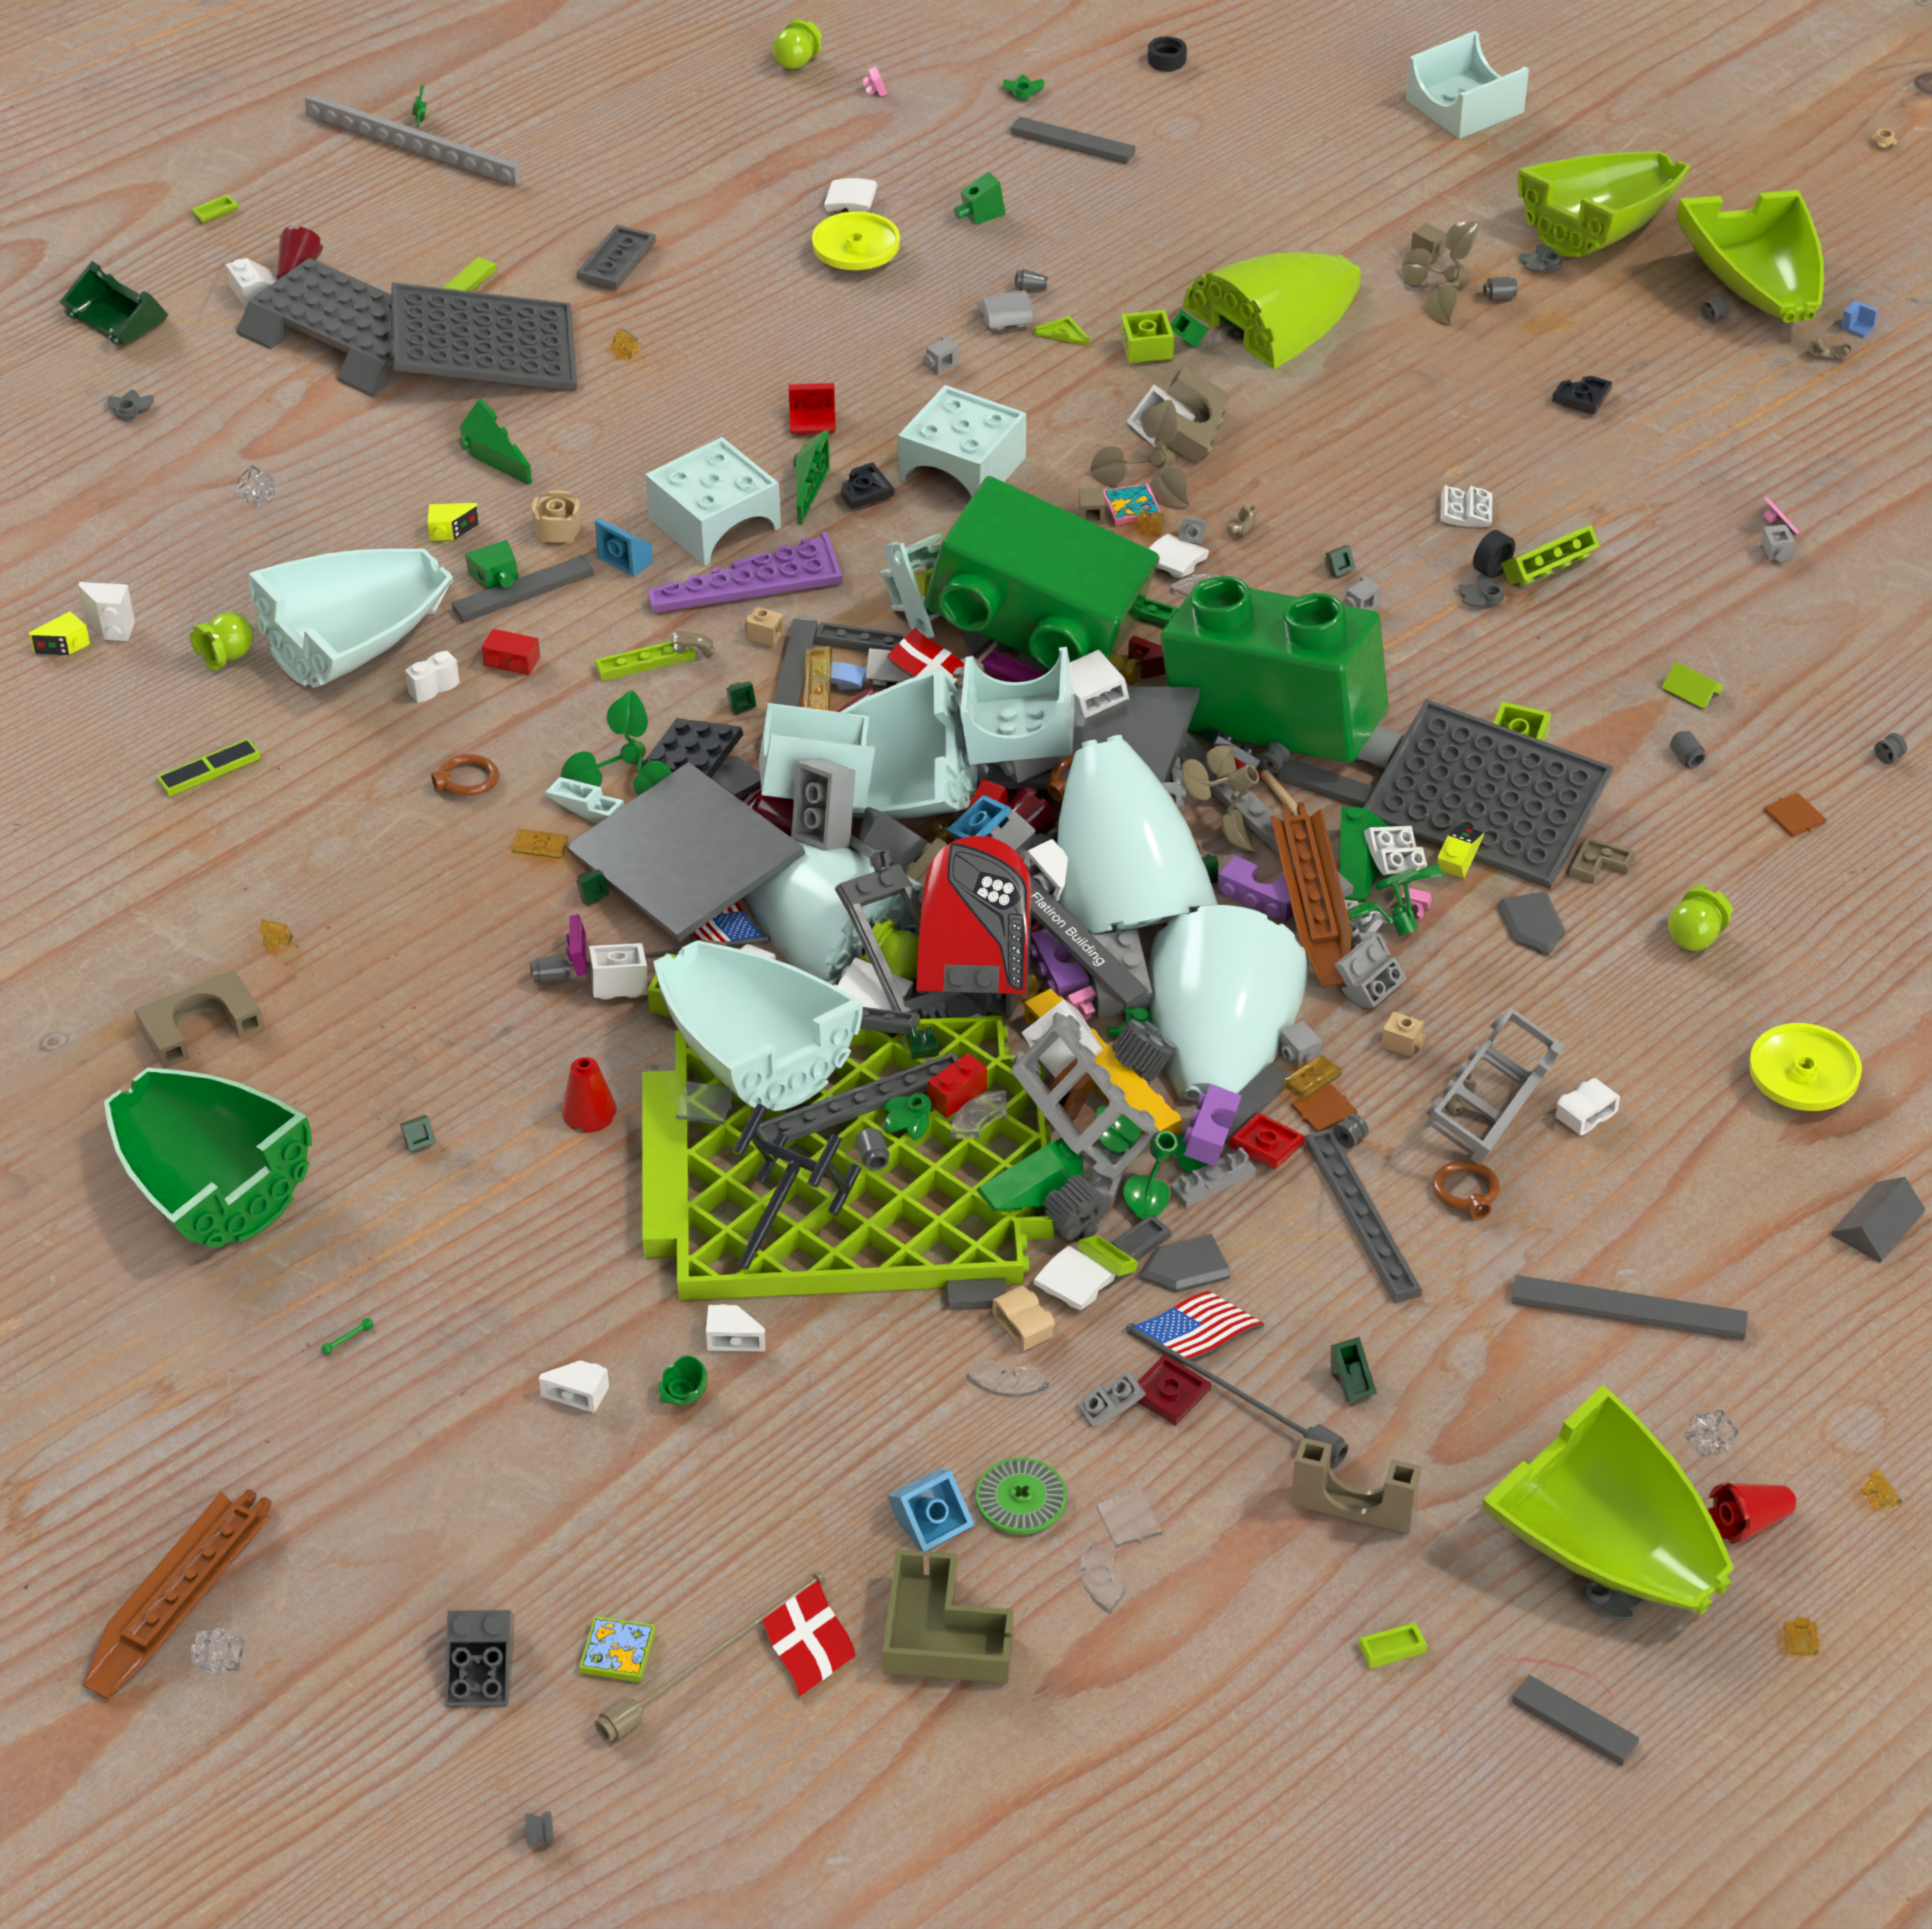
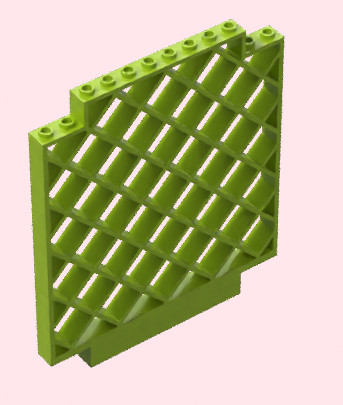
M1002 1016L920 1019L916 1030H926L927 1026H931L934 1029L937 1044L943 1050L939 1052V1056H935L931 1060L953 1052L960 1059L969 1053L987 1067V1090L997 1083L1016 1095L1000 1109L980 1095L948 1118H945L937 1110L930 1111L928 1115L930 1125L927 1131L916 1141L912 1140L908 1132L898 1139L892 1134L886 1133L880 1127L889 1114L884 1108L840 1123L846 1129L838 1135L842 1138V1141L832 1162L843 1176H846L852 1163L859 1165L862 1169L839 1215L835 1216L828 1212L837 1191L831 1195L820 1186L818 1188L812 1187L807 1183L812 1172L800 1167L799 1173L782 1206L798 1195L816 1208L798 1223L779 1211L770 1228L779 1233L781 1237L765 1251L759 1249L748 1270L742 1269L737 1274L719 1275L709 1266L728 1251L741 1259L748 1244V1241L744 1238L756 1228L776 1187L761 1198L743 1186L759 1172L765 1160L752 1142L749 1143L743 1155L744 1159L727 1173L708 1161L725 1146L731 1150L734 1149L755 1108L744 1102L721 1082L693 1052L680 1031L675 1030V1070L642 1072V1240L644 1258L677 1257L679 1301L947 1288V1281L1005 1278V1285L1024 1284V1272H1029L1028 1255H1023V1250H1027V1240L1054 1239V1224L1052 1223L1054 1220L1049 1215L1034 1217L1042 1210L1036 1209L1035 1206L1023 1207L1021 1210L1011 1211L1010 1213L1007 1211L993 1212L977 1192V1189L1046 1146L1047 1142H1051L1050 1126H1045V1122H1049L1047 1117L1011 1072V1068L1014 1066L1012 1058L1015 1055H1010V1047L1004 1046V1043H1008V1026L1003 1027ZM859 1029L858 1035H853L849 1047L851 1045H867L876 1052L860 1065L848 1057L841 1068L836 1067L834 1069V1072L844 1078L828 1091L822 1088L806 1101L814 1104L879 1080L881 1078L878 1075L892 1063L906 1070L928 1061L923 1058L911 1059L906 1034ZM985 1039H997L998 1057L994 1058L977 1046ZM1040 1065L1041 1067L1038 1069L1041 1072L1039 1078L1045 1081L1044 1065ZM688 1072H692L708 1083L690 1098H688ZM726 1095L742 1106V1108L729 1119L723 1121L707 1109ZM1032 1106H1036L1038 1133L1017 1120ZM767 1109L762 1121L765 1122L787 1113L782 1110L772 1111ZM964 1109L984 1122L969 1136L949 1124ZM688 1122L694 1123L709 1134L691 1149H689ZM864 1129H878L884 1137L889 1158L888 1164L880 1170H870L867 1166H863L847 1155L856 1146L855 1139ZM812 1133L786 1143L784 1148L788 1149L796 1143L813 1155L810 1159L818 1162L828 1141L818 1134ZM1000 1133L1021 1146L1006 1160L985 1148ZM931 1137L952 1149L936 1163L915 1151ZM778 1158L769 1176L779 1182L788 1164ZM968 1160L988 1173L973 1188L952 1175ZM898 1164L919 1176L903 1191H900L883 1179ZM689 1173L694 1174L710 1185L692 1201H689ZM935 1188L956 1201L940 1216H937L919 1203ZM866 1191L886 1204L869 1220L849 1207ZM726 1198L746 1210L728 1226L708 1214ZM972 1213L993 1226L978 1241H974L955 1228ZM902 1216L923 1229L906 1245L885 1232ZM831 1220H835L852 1232L850 1236L835 1248L815 1235ZM690 1226H694L711 1238L693 1255H690ZM1011 1238L1015 1244L1016 1261L1005 1262L993 1252L1007 1239ZM940 1241L960 1256L951 1264L934 1265L923 1258L922 1255ZM869 1244L889 1258L879 1268H862L851 1259ZM798 1248L819 1261L808 1271L791 1272L780 1264Z

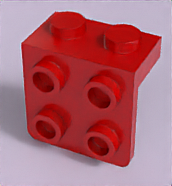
M834 383L788 384L790 433L793 435L819 434L824 430H828L829 434L835 433Z

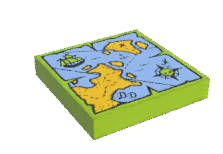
M595 1616L579 1667L580 1674L641 1683L656 1632L655 1625Z

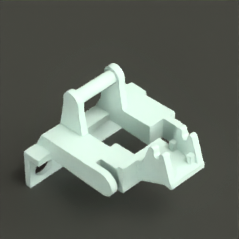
M942 533L927 537L908 547H904L903 543L898 544L897 541L883 546L889 568L879 572L880 576L884 577L893 603L891 605L892 611H904L911 630L916 627L927 638L935 636L930 620L941 615L925 607L924 600L926 596L921 597L913 570L924 565L925 568L935 567L941 543L936 542L943 539Z

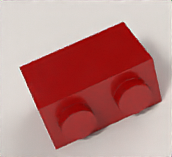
M492 629L481 647L484 666L530 675L540 658L538 638L498 629Z
M967 1053L927 1081L928 1097L931 1100L932 1107L945 1118H948L987 1091V1067Z

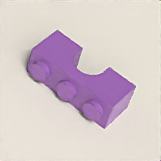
M1235 855L1219 873L1218 892L1286 923L1293 915L1285 878L1279 876L1271 884H1260L1257 882L1258 865Z
M1046 929L1030 933L1029 957L1031 960H1035L1040 978L1045 979L1047 990L1052 989L1058 996L1066 1000L1068 995L1089 987V978L1079 961L1066 963L1069 962L1070 953Z
M1212 1084L1207 1095L1201 1093L1196 1107L1200 1111H1194L1189 1125L1194 1128L1188 1127L1183 1143L1188 1144L1184 1156L1216 1167L1242 1095Z

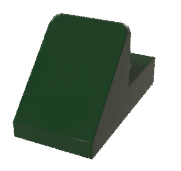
M1360 1337L1331 1345V1375L1338 1374L1346 1402L1377 1394Z

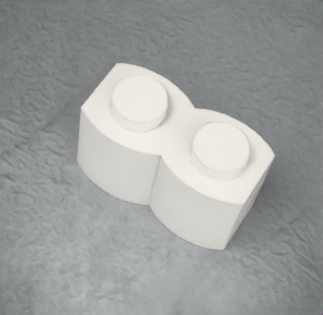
M448 651L438 652L429 657L427 661L416 662L405 670L408 694L416 702L427 701L436 696L438 692L448 691L459 684L457 660Z
M1596 1078L1587 1082L1584 1081L1577 1087L1576 1091L1564 1094L1559 1098L1556 1104V1118L1577 1134L1584 1135L1591 1131L1598 1123L1606 1121L1617 1112L1620 1096Z

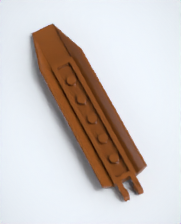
M1298 802L1296 807L1298 816H1291L1288 805L1283 804L1281 806L1283 821L1273 815L1270 818L1299 940L1322 987L1345 984L1335 964L1351 951L1352 929L1322 809H1319L1309 817L1304 803Z
M246 1490L233 1503L220 1492L107 1623L83 1682V1687L109 1699L152 1657L268 1521L270 1516L266 1515V1513L270 1510L272 1501L269 1498L262 1497L250 1510L251 1505L256 1500L257 1493L254 1491Z

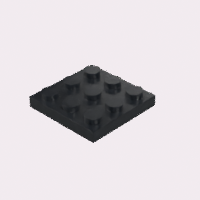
M676 718L644 760L642 768L650 761H660L666 764L673 773L690 762L708 777L712 778L744 735L742 727Z

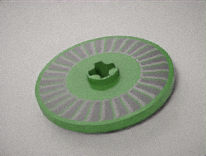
M1012 1458L993 1465L982 1475L976 1490V1502L983 1518L993 1527L1011 1534H1032L1050 1527L1064 1512L1067 1500L1066 1486L1058 1472L1046 1463L1030 1458Z

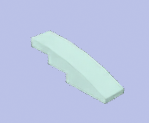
M559 777L545 792L546 796L596 824L625 806L624 800L604 796L601 787Z

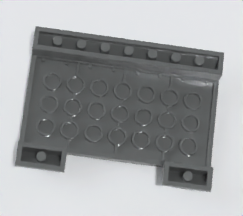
M308 258L248 302L237 328L238 335L272 349L286 339L285 324L348 353L338 375L339 382L372 397L387 386L386 370L393 365L391 294Z

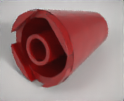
M581 1057L576 1059L570 1067L561 1108L562 1117L571 1129L576 1130L575 1127L584 1129V1132L588 1133L600 1131L612 1123L613 1117L617 1112L616 1102L596 1060L589 1057Z
M1722 1483L1714 1486L1710 1492L1709 1499L1713 1498V1507L1708 1509L1721 1538L1730 1540V1544H1736L1793 1514L1797 1501L1795 1494L1785 1485Z

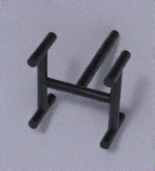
M757 1103L732 1152L743 1157L749 1143L752 1142L765 1159L754 1179L762 1185H765L778 1158L789 1162L738 1263V1266L745 1270H748L757 1251H759L799 1173L800 1167L812 1172L807 1182L812 1187L818 1188L823 1177L832 1180L838 1191L828 1212L835 1216L839 1215L862 1169L859 1165L852 1163L845 1178H843L832 1162L842 1141V1138L834 1134L831 1135L818 1162L785 1149L784 1146L789 1137L782 1133H778L774 1143L764 1140L757 1128L767 1111V1107Z

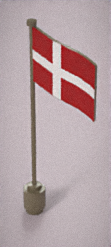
M916 627L887 655V659L894 666L912 678L943 668L956 688L962 679L961 677L953 678V673L956 668L964 667V663L954 654L928 639ZM994 641L977 659V662L981 663L999 642Z
M817 1571L809 1582L641 1701L637 1702L635 1699L630 1700L627 1697H623L599 1714V1719L595 1721V1727L600 1736L607 1742L613 1739L619 1740L642 1723L643 1706L761 1622L773 1651L794 1682L799 1700L856 1659L851 1639L829 1607L820 1584L825 1582L824 1575Z

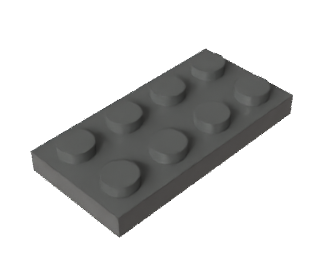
M616 225L578 269L577 279L617 289L655 244L656 234Z

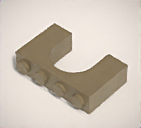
M1183 365L1172 379L1167 394L1191 408L1199 418L1200 423L1191 421L1177 413V434L1170 443L1164 444L1198 463L1203 456L1206 458L1213 448L1211 444L1218 435L1216 430L1224 420L1221 416L1224 415L1229 407V404L1226 402L1230 394Z
M235 970L134 1010L138 1028L163 1069L189 1059L186 1042L178 1030V1026L191 1015L201 1012L220 1014L229 1021L239 1038L264 1028L261 1009Z
M1302 1437L1294 1463L1291 1505L1409 1534L1416 1511L1421 1466L1391 1459L1383 1487L1375 1490L1357 1489L1341 1482L1331 1471L1332 1444Z

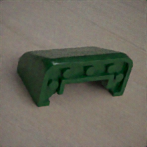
M93 261L90 262L59 301L65 308L64 313L73 320L78 318L107 335L108 339L117 346L120 344L127 345L162 324L169 316L152 295L145 291L139 294L118 282L111 274H105L100 269L101 266Z

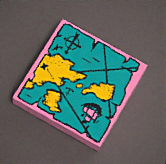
M1148 483L1103 490L1104 501L1115 526L1161 519V511Z

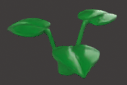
M633 690L628 691L613 702L607 711V723L610 729L615 734H625V739L629 741V743L621 748L620 755L596 764V759L592 753L586 751L578 752L568 758L561 770L562 778L600 787L603 776L599 768L620 759L627 763L637 762V772L640 775L633 780V788L638 796L672 774L670 768L660 761H650L642 769L643 757L646 754L645 745L630 736H642L647 729L648 718L641 699Z
M1433 864L1417 871L1416 868H1410L1402 871L1400 874L1383 879L1375 887L1377 890L1389 886L1393 887L1399 906L1391 909L1392 915L1390 916L1378 903L1367 902L1347 909L1349 921L1373 910H1378L1386 918L1388 925L1394 924L1398 936L1416 930L1418 926L1413 917L1408 884L1424 878L1444 877L1440 866ZM1403 885L1406 905L1403 904L1398 886Z
M1098 1107L1095 1119L1106 1109V1107ZM1121 1115L1098 1140L1108 1151L1121 1154L1127 1149L1128 1145L1133 1147L1137 1143L1134 1141L1139 1138L1141 1128L1127 1116ZM1169 1131L1159 1132L1149 1143L1151 1144L1150 1153L1156 1159L1149 1179L1144 1175H1134L1125 1183L1123 1188L1124 1200L1138 1219L1144 1220L1151 1214L1157 1217L1168 1205L1170 1198L1168 1185L1163 1181L1154 1180L1162 1160L1168 1159L1173 1154L1174 1158H1179L1180 1167L1190 1174L1194 1170L1196 1171L1209 1165L1184 1156L1188 1145L1183 1143L1186 1132L1179 1134L1177 1137Z

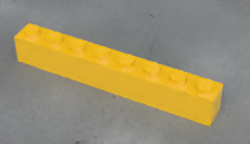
M1049 989L1027 1000L1024 1005V1021L1031 1026L1064 1000V998L1058 996L1052 989ZM1090 1028L1103 1048V1051L1096 1055L1094 1061L1110 1073L1111 1077L1109 1080L1126 1094L1124 1099L1130 1107L1139 1111L1146 1110L1154 1117V1125L1160 1132L1169 1131L1176 1137L1181 1134L1182 1118L1180 1114L1172 1110L1165 1103L1163 1097L1160 1094H1156L1148 1086L1143 1077H1139L1131 1067L1127 1068L1118 1062L1119 1060L1115 1059L1116 1053L1112 1046L1106 1044L1099 1037L1095 1029ZM1095 1082L1092 1090L1109 1106V1099ZM1141 1129L1139 1137L1142 1138L1145 1135L1146 1131H1143Z

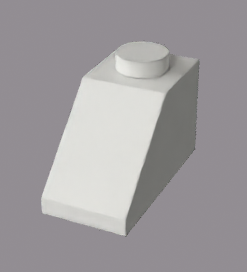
M708 1305L706 1325L707 1351L766 1352L765 1328L738 1305Z
M580 1360L542 1373L539 1377L541 1397L595 1413L609 1388L607 1368Z

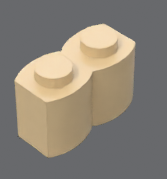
M1020 1286L993 1299V1315L1002 1328L1008 1331L1011 1339L1020 1350L1025 1351L1053 1338L1054 1318L1049 1311H1045L1039 1306V1300L1034 1292H1029L1027 1288Z

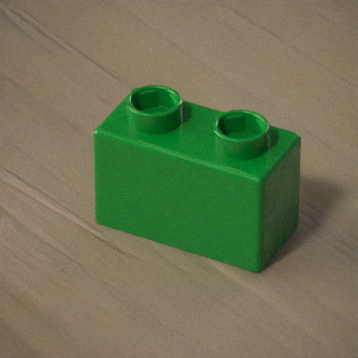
M987 476L941 543L924 605L928 610L945 617L957 628L968 632H978L1018 652L1025 653L1033 657L1039 665L1049 671L1057 663L1059 648L1067 647L1069 663L1097 650L1112 663L1140 616L1160 557L1155 551L999 479Z
M1218 576L1207 580H1200L1160 635L1167 686L1199 687L1200 696L1187 729L1190 732L1202 734L1205 728L1211 732L1216 728L1235 739V741L1265 747L1270 742L1275 741L1284 745L1290 752L1351 763L1356 759L1389 709L1380 615L1373 610L1343 605L1338 598L1326 593H1311L1297 597L1249 588V585L1243 580L1233 576Z

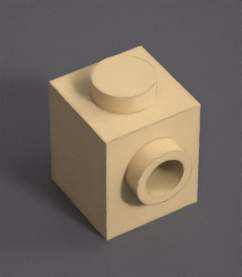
M756 607L745 620L744 627L747 629V640L774 647L784 634L783 614Z
M1393 1011L1383 1028L1381 1048L1412 1058L1416 1049H1421L1425 1042L1426 1034L1423 1033L1424 1022Z

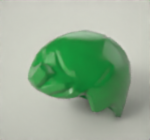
M683 1355L664 1370L662 1381L658 1383L656 1391L660 1395V1403L684 1406L700 1399L707 1389L706 1368L700 1360L691 1355Z

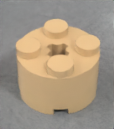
M562 490L545 492L544 497L539 499L538 496L534 499L532 515L534 531L538 540L542 543H573L582 527L579 500L577 498L574 499L571 493Z

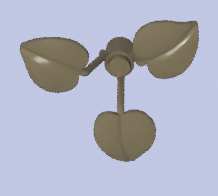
M1477 221L1456 223L1447 232L1445 245L1448 250H1451L1450 257L1456 265L1449 266L1446 270L1429 266L1432 255L1429 251L1421 248L1409 252L1402 262L1401 271L1406 283L1412 286L1422 284L1428 276V270L1443 274L1449 282L1438 285V290L1431 291L1426 300V308L1429 315L1440 323L1452 324V317L1458 301V293L1455 287L1466 286L1470 280V272L1464 269V265L1458 259L1461 260L1470 253L1478 232L1479 222Z
M1166 400L1151 407L1143 417L1142 426L1145 434L1150 438H1155V444L1159 447V449L1151 452L1150 458L1124 460V452L1121 448L1108 446L1101 449L1094 456L1091 463V473L1101 483L1115 486L1120 484L1126 477L1127 470L1125 464L1150 462L1154 467L1161 468L1158 472L1159 478H1156L1151 484V490L1155 499L1168 507L1189 506L1187 478L1179 468L1170 467L1175 460L1174 453L1166 449V445L1160 443V441L1170 443L1175 438L1178 430L1175 406L1172 400Z
M1229 745L1217 746L1207 752V766L1211 773L1217 776L1216 781H1208V773L1199 761L1195 759L1185 761L1181 767L1183 783L1187 791L1195 799L1200 801L1209 799L1211 797L1209 787L1219 784L1229 786L1231 790L1240 792L1227 808L1228 814L1222 816V829L1227 840L1232 845L1248 852L1255 851L1244 816L1239 810H1234V808L1243 796L1249 793L1247 788L1258 783L1259 775L1256 769L1248 764L1237 770L1234 759L1235 746Z

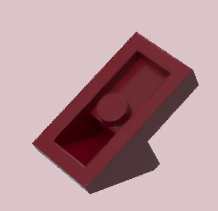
M1133 635L1129 640L1128 660L1141 664V678L1165 675L1162 646Z

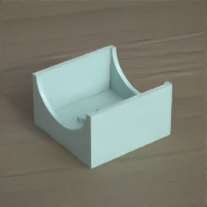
M1473 31L1410 57L1406 101L1456 138L1461 139L1524 113L1529 69L1524 66L1520 70L1501 77L1490 67L1482 53L1479 33Z
M946 385L898 435L900 481L905 482L907 476L917 466H932L956 477L967 488L971 497L985 477L992 476L1005 482L1026 458L1025 412Z
M723 437L645 474L649 520L704 566L710 564L712 551L722 535L742 520L761 516L772 525L775 531L781 528L779 483Z
M1067 647L1059 648L1058 661L1048 673L1026 682H1004L994 679L979 669L973 656L966 657L960 714L970 765L1072 755L1075 695Z
M767 703L759 756L762 795L794 799L797 761L822 758L856 770L853 807L865 808L875 748L872 746L866 747L869 716Z

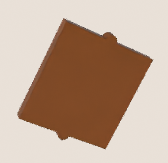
M1798 792L1784 799L1779 798L1777 802L1764 807V812L1791 837L1805 831L1810 832L1812 828L1826 822V818Z
M1331 1083L1291 1102V1107L1302 1117V1122H1307L1315 1132L1330 1129L1339 1122H1344L1345 1117L1351 1113L1357 1114V1110L1346 1100L1347 1097L1341 1095Z

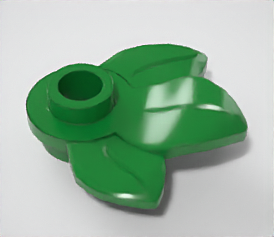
M1022 74L1015 81L1004 79L1003 87L1012 92L1013 96L1017 99L1026 100L1033 93L1044 88V79H1037L1031 82Z
M425 85L420 86L419 96H416L415 102H413L412 115H416L417 128L420 126V118L425 119L427 102L422 101Z
M915 1093L909 1097L896 1096L888 1100L883 1106L884 1110L889 1113L884 1123L886 1133L907 1129L912 1140L916 1141L927 1131L930 1125L928 1115L932 1109V1103L930 1098L923 1093Z

